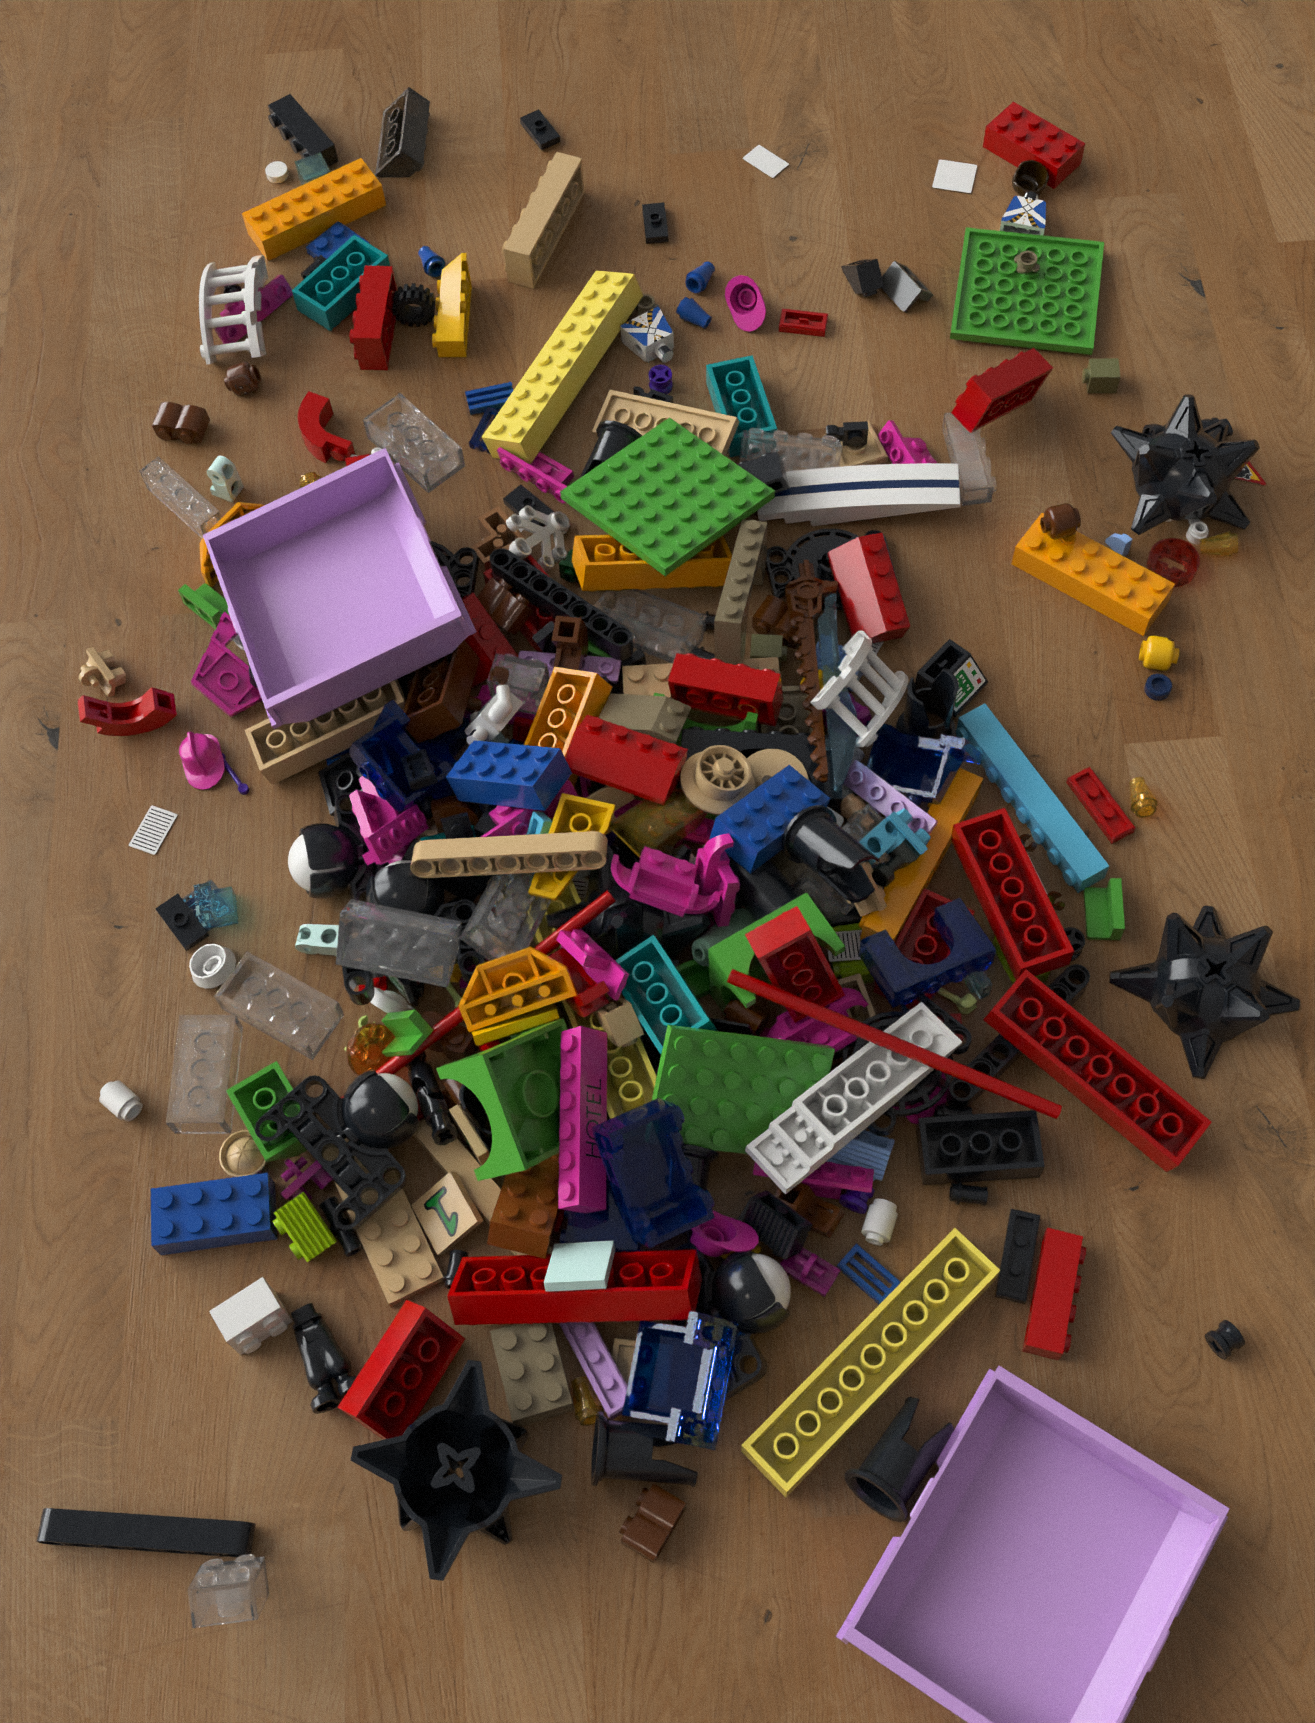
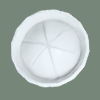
M207 944L200 947L190 959L189 967L193 982L205 989L215 988L223 984L232 975L236 959L234 953L229 948L217 944Z
M374 987L375 994L371 1003L384 1012L415 1010L398 993Z

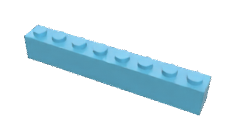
M983 704L960 716L956 728L958 739L962 743H966L971 750L973 759L977 763H981L988 779L992 783H996L1001 790L1003 799L1014 807L1020 822L1026 823L1035 842L1041 844L1047 851L1050 862L1053 865H1057L1062 871L1065 882L1069 886H1073L1077 893H1079L1086 887H1090L1104 879L1109 869L1108 863L988 706Z

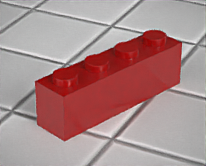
M1052 1228L1046 1229L1042 1238L1022 1352L1059 1361L1063 1352H1069L1072 1336L1067 1334L1068 1322H1074L1077 1308L1076 1305L1072 1304L1073 1293H1079L1082 1276L1077 1275L1078 1264L1083 1265L1086 1256V1247L1082 1246L1083 1236Z

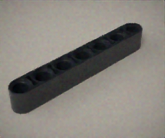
M499 548L491 553V570L496 580L505 579L514 587L512 589L513 592L516 594L518 592L530 600L531 604L556 619V616L582 618L587 627L588 641L614 659L626 660L633 654L632 633L627 627L511 551Z
M1071 965L1048 988L1072 1006L1086 990L1090 980L1089 971L1082 965ZM1069 978H1076L1081 984H1073ZM999 1034L967 1066L998 1079L1023 1053ZM1001 1052L1006 1058L1002 1060L997 1059L993 1053ZM954 1078L949 1085L946 1100L949 1106L969 1107L986 1090ZM958 1089L963 1090L967 1093V1097L960 1098L954 1094V1091Z
M44 1508L36 1542L62 1546L251 1558L256 1524L233 1520Z

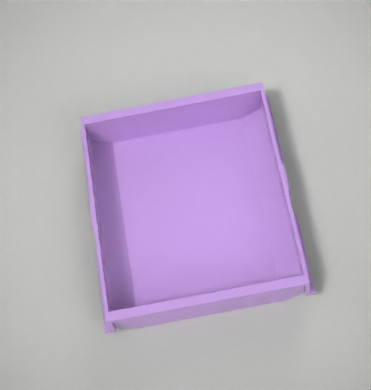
M386 448L203 535L229 607L228 612L235 632L240 636L273 729L284 724L313 720L452 653L469 635L477 632L447 566L440 565L432 548L431 540L424 527L426 520L399 462L393 463Z
M998 1366L995 1372L989 1368L936 1461L939 1471L935 1478H930L910 1513L911 1520L901 1537H893L836 1638L846 1645L848 1642L967 1723H1124L1137 1698L1136 1693L1146 1673L1151 1672L1170 1635L1169 1628L1174 1618L1178 1617L1222 1531L1230 1508L1001 1366Z

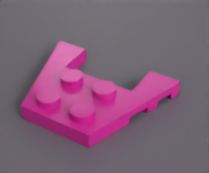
M224 612L211 637L208 648L193 675L191 685L231 718L261 702L262 698L258 688L250 683L249 666L226 647L238 634L235 632L230 616Z

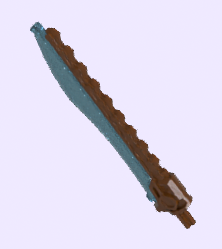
M803 560V563L798 564L800 577L788 582L785 587L789 623L793 628L797 629L796 633L792 636V640L795 644L800 645L794 656L797 660L803 662L797 669V673L800 677L806 678L799 686L802 693L808 695L803 701L802 706L805 710L811 712L805 719V724L808 728L814 729L807 740L811 745L816 746V749L810 755L812 761L819 764L813 772V776L817 781L819 780L823 783L828 780L826 750H830L833 788L836 792H839L842 789L853 759L856 732L832 708H826L829 739H825L822 709L817 710L810 703L820 692L814 626L816 624L823 687L833 676L837 678L841 674V671L838 669L841 662L837 637L836 609L838 582L822 581L816 578L813 563H809V560ZM824 604V613L821 615L822 605ZM844 687L838 694L840 697L839 701L857 718L848 689Z

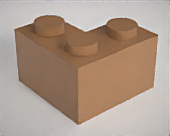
M499 506L478 518L483 540L470 547L477 553L479 560L478 570L482 575L483 572L491 568L490 555L494 550L499 548L509 550L510 544L519 537L526 540L519 530L514 532L507 527L506 520L508 517Z

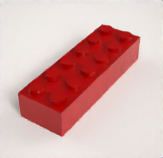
M1002 808L954 824L950 840L1015 980L1026 969L1034 976L1069 965L1074 949L1006 809Z

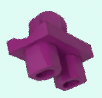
M302 1156L293 1163L287 1158L284 1164L288 1169L280 1177L285 1182L294 1175L297 1179L282 1191L280 1195L285 1201L287 1199L291 1201L304 1192L308 1199L311 1200V1195L302 1185L311 1179L322 1190L332 1178L317 1161L302 1173L300 1169L308 1163L307 1160Z
M803 1247L800 1253L782 1260L780 1265L788 1276L823 1297H826L840 1273V1269Z

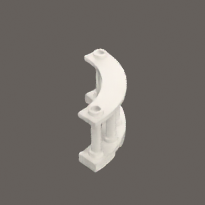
M264 255L252 257L248 265L217 269L215 262L207 264L203 270L199 290V317L203 344L200 345V353L202 358L205 359L206 364L217 362L216 355L248 351V353H251L252 358L266 355L262 323L257 322V311H261V292L258 291V288L263 287L268 279ZM245 283V288L239 292L214 295L216 288L219 286ZM238 301L245 303V311H242V314L212 318V305ZM237 324L247 326L248 338L245 341L214 345L212 328Z
M861 630L857 631L841 649L846 656L838 667L841 671L839 677L833 676L810 702L817 710L832 708L859 735L852 743L855 748L868 747L877 739L878 735L876 732L896 708L908 685V676L903 671H897L894 674L872 651L871 638ZM860 670L885 696L882 704L857 680L858 676L855 674L857 671ZM844 687H850L875 713V716L866 727L839 701L840 697L838 694Z

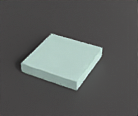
M614 1240L554 1244L544 1280L545 1291L606 1289L615 1253Z

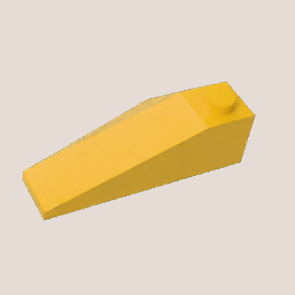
M562 793L548 834L596 831L606 835L616 806L610 803ZM579 870L537 872L534 874L528 893L529 895L556 901Z

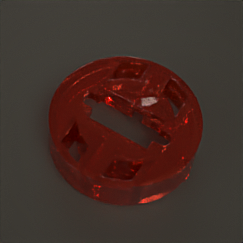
M1167 538L1158 541L1152 546L1146 566L1148 570L1175 583L1174 587L1188 584L1194 579L1200 565V556L1195 547L1187 541L1178 538ZM1165 557L1184 566V571L1174 566L1170 569L1167 563L1158 560V558L1163 560Z

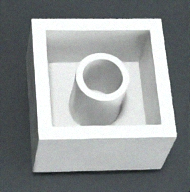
M263 1277L209 1311L226 1342L240 1355L243 1353L249 1354L257 1350L263 1340L269 1336L275 1337L283 1333L287 1329V1325L292 1322L277 1293Z

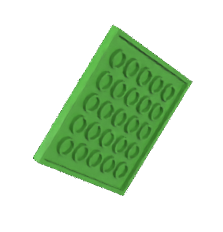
M966 227L950 339L1092 355L1104 242ZM1023 251L1034 252L1038 257L1039 271L1024 274L1018 273L1017 263L1014 262L1015 256L1020 255Z
M670 417L560 491L562 500L664 576H667L742 522V519L745 520L775 498V490Z

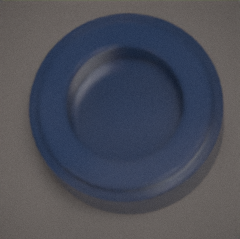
M1163 674L1149 676L1144 686L1146 695L1156 701L1166 699L1172 690L1171 680Z

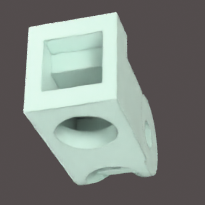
M217 456L207 470V475L213 484L210 491L212 495L233 503L244 486L234 463L224 456Z
M301 925L295 949L306 954L335 955L337 959H341L338 935L340 925ZM352 935L348 937L349 940L353 938Z

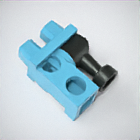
M905 808L897 813L895 811L858 841L878 858L885 852L891 857L886 864L880 863L873 868V879L883 887H887L895 879L894 872L900 868L907 867L917 860L928 849L926 845L931 839V836L924 829L920 828L914 833L907 826L913 818ZM873 859L863 861L870 862L871 865L875 862Z

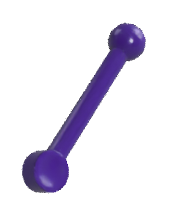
M222 753L225 769L238 785L239 793L246 795L249 792L248 785L241 782L225 760V754Z

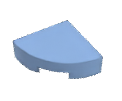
M1114 533L1105 540V543L1113 551L1126 556L1129 553L1133 539L1124 533L1122 535Z

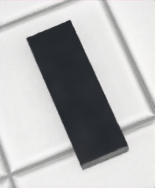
M1015 1209L1010 1210L995 1297L1022 1304L1026 1303L1041 1215Z

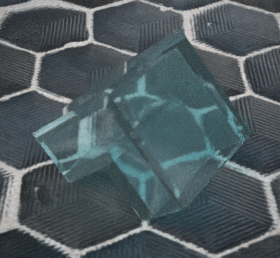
M321 152L295 161L301 185L330 172Z
M211 882L194 885L196 916L205 929L238 924L236 894L232 886L214 889Z

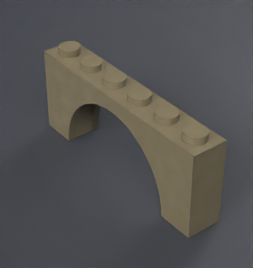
M743 519L741 522L714 620L715 658L725 663L743 664L753 585L763 586L767 570V522Z

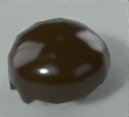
M1034 160L1021 162L1012 177V186L1015 192L1022 197L1027 192H1035L1037 195H1040L1049 180L1046 167Z

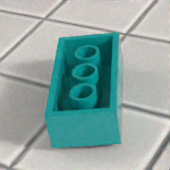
M353 235L292 290L297 310L324 328L332 331L357 308L356 294L360 293L359 277L363 275L365 265L390 266L388 255Z
M753 355L706 365V384L715 412L734 416L739 420V425L728 449L729 456L735 457L777 448V427Z
M654 935L615 960L629 974L622 994L631 1003L637 1018L660 1054L663 1049L667 1025L718 1031Z

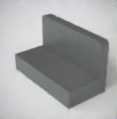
M894 261L882 276L883 291L903 312H908L917 299L928 302L933 296L932 292L906 265Z

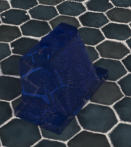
M391 700L385 704L373 727L374 729L353 742L350 747V756L358 766L360 774L365 779H369L375 786L377 794L382 799L387 800L398 812L406 810L429 796H432L434 800L453 796L455 793L446 778L452 768L446 761L437 766V768L431 763L438 783L414 792L411 791L400 758L417 752L420 749L404 732L410 722L409 717L394 700Z
M883 724L876 732L878 737L873 742L866 767L916 805H921L922 802L941 804L962 763L968 762L980 765L983 754L965 738L941 734L939 740L903 734L892 725Z
M689 1311L686 1327L640 1321L622 1415L668 1424L665 1439L667 1441L716 1450L738 1323Z

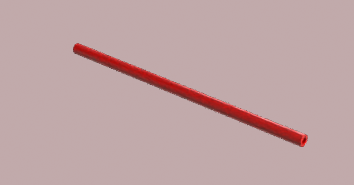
M607 890L534 948L548 955L561 945L556 940L560 930L572 932L573 929L580 930L616 902L615 898ZM459 1007L455 1008L431 1027L433 1029L432 1033L412 1055L394 1056L378 1068L376 1073L394 1075L464 1020Z
M732 969L729 974L727 983L1054 1119H1057L1060 1115L1062 1106L735 969Z

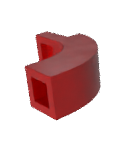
M308 391L298 410V424L306 448L315 458L324 463H327L330 457L337 461H345V458L355 454L353 443L324 430L334 414L330 399Z
M153 687L140 698L124 703L107 702L86 695L78 699L80 722L96 726L97 733L102 735L131 736L150 732L164 726L177 716L174 694Z
M564 947L548 955L568 968L578 994L565 999V1001L579 1016L586 1017L609 1003L605 996V993L609 992L605 982L597 983L593 981L581 964Z

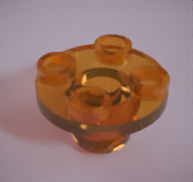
M378 1023L363 1025L348 1041L346 1047L348 1064L355 1075L359 1076L371 1069L376 1071L394 1057H386L382 1053L395 1038L385 1025Z

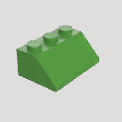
M277 1061L226 1090L266 1162L299 1156L307 1151L292 1133L280 1143L272 1146L262 1143L255 1133V1125L259 1118L293 1090ZM297 1104L289 1105L285 1110V1115L287 1117L297 1116L300 1112V1106ZM267 1124L262 1130V1135L264 1137L274 1136L277 1132V1125Z

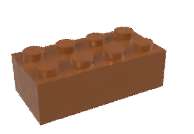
M559 1153L527 1170L505 1176L490 1220L488 1245L546 1259L561 1210L558 1209Z

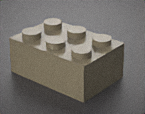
M552 1323L512 1324L490 1331L511 1419L514 1424L525 1426L575 1411Z

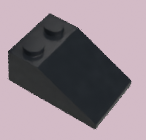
M378 733L318 772L330 815L334 816L335 800L339 795L354 792L355 790L363 791L359 778L375 766L382 767L389 788H405L409 784L400 760L402 757L396 742ZM343 809V811L345 812L351 811L349 809Z

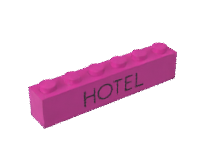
M579 1026L561 1032L558 1209L586 1214L606 1210L607 1033Z

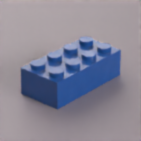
M474 740L458 762L455 763L446 778L459 801L545 811L572 772L560 748Z
M788 765L717 816L709 839L729 833L734 844L733 847L727 848L724 851L751 874L782 850L784 831L790 821L800 811L815 805L827 807L830 798L792 766Z
M268 1173L152 1188L151 1246L160 1255L278 1239L277 1228L272 1222L277 1218L274 1214L276 1211L275 1182Z

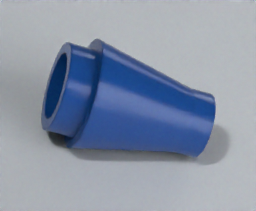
M421 247L418 255L421 258L424 272L431 277H439L442 274V269L445 268L444 259L432 251L430 247Z
M706 261L689 272L685 280L688 290L693 293L703 292L712 274L715 272L714 265Z
M685 297L676 310V313L680 315V319L698 325L703 329L707 328L712 320V317L693 298Z

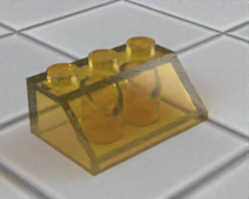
M675 788L665 805L644 799L613 820L609 828L640 858L644 847L661 852L669 849L700 827L708 812L696 807L686 797L682 788Z

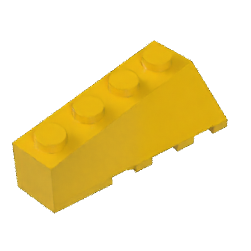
M461 253L442 269L441 280H437V292L440 296L436 297L435 300L438 315H434V329L436 333L432 334L433 348H437L438 357L467 356L472 282L467 253Z

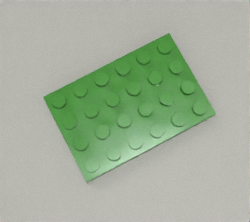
M667 1025L644 1141L650 1144L679 1146L682 1143L715 1151L747 1154L745 1149L749 1143L769 1129V1124L792 1107V1103L796 1098L830 1073L835 1049L829 1045Z

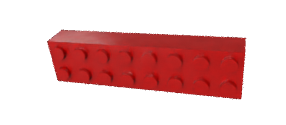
M1027 969L1016 979L983 1019L1165 1172L1179 1166L1212 1123V1121Z
M697 1250L615 1252L606 1289L546 1292L544 1280L552 1254H547L546 1259L532 1255L462 1257L447 1295L455 1325L694 1319L702 1275Z

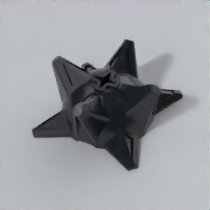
M1185 394L1163 431L1154 436L1116 425L1111 434L1132 461L1131 470L1133 472L1135 488L1140 497L1131 530L1141 535L1169 519L1176 521L1185 519L1201 520L1206 517L1245 530L1250 524V520L1229 491V488L1234 478L1260 449L1259 443L1255 439L1225 441L1229 426L1224 421H1219L1203 429L1195 396L1191 394Z
M681 844L667 853V855L689 862L692 849L686 844ZM608 845L606 864L600 869L590 870L587 894L584 901L546 915L547 925L558 929L608 890L616 902L581 929L602 949L611 954L615 960L652 935L657 938L670 959L673 960L699 934L706 932L709 929L707 927L710 925L708 916L704 914L684 913L683 917L629 898L630 893L620 887L613 878L611 863L614 854L619 855V862L622 866L631 870L636 861L627 852L616 846L612 850ZM708 913L707 915H710V916L712 917L714 923H716L715 920H714V918H713V916H712V914H711V913Z
M1213 906L1202 907L1193 927L1178 913L1169 914L1166 917L1159 953L1154 963L1110 971V984L1149 1002L1153 1011L1158 1014L1169 1029L1180 1036L1192 1077L1206 1078L1223 1042L1232 1040L1241 1033L1264 1023L1271 1015L1298 1011L1300 1007V999L1260 979L1258 969L1273 931L1265 925L1226 939Z
M474 1360L467 1361L444 1404L432 1408L408 1426L402 1436L354 1446L350 1460L393 1484L397 1496L399 1525L403 1531L422 1528L429 1578L438 1581H444L470 1533L477 1532L503 1545H507L512 1541L509 1503L514 1500L558 1490L561 1488L562 1474L520 1452L529 1436L527 1430L522 1426L499 1418L490 1411L481 1361ZM457 1468L462 1469L464 1475L462 1478L458 1477Z

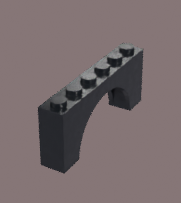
M697 726L682 729L681 747L688 749L686 761L692 755L714 745L732 747L741 752L746 758L765 749L783 750L795 756L803 764L809 781L830 798L827 807L840 808L845 738H839L834 734L824 735L828 780L823 783L819 780L817 781L813 776V772L819 764L814 763L810 758L816 746L811 745L807 740L810 735L809 733L786 735L780 731L758 733L750 729L734 732L727 728L704 730L702 727ZM679 781L678 799H688Z

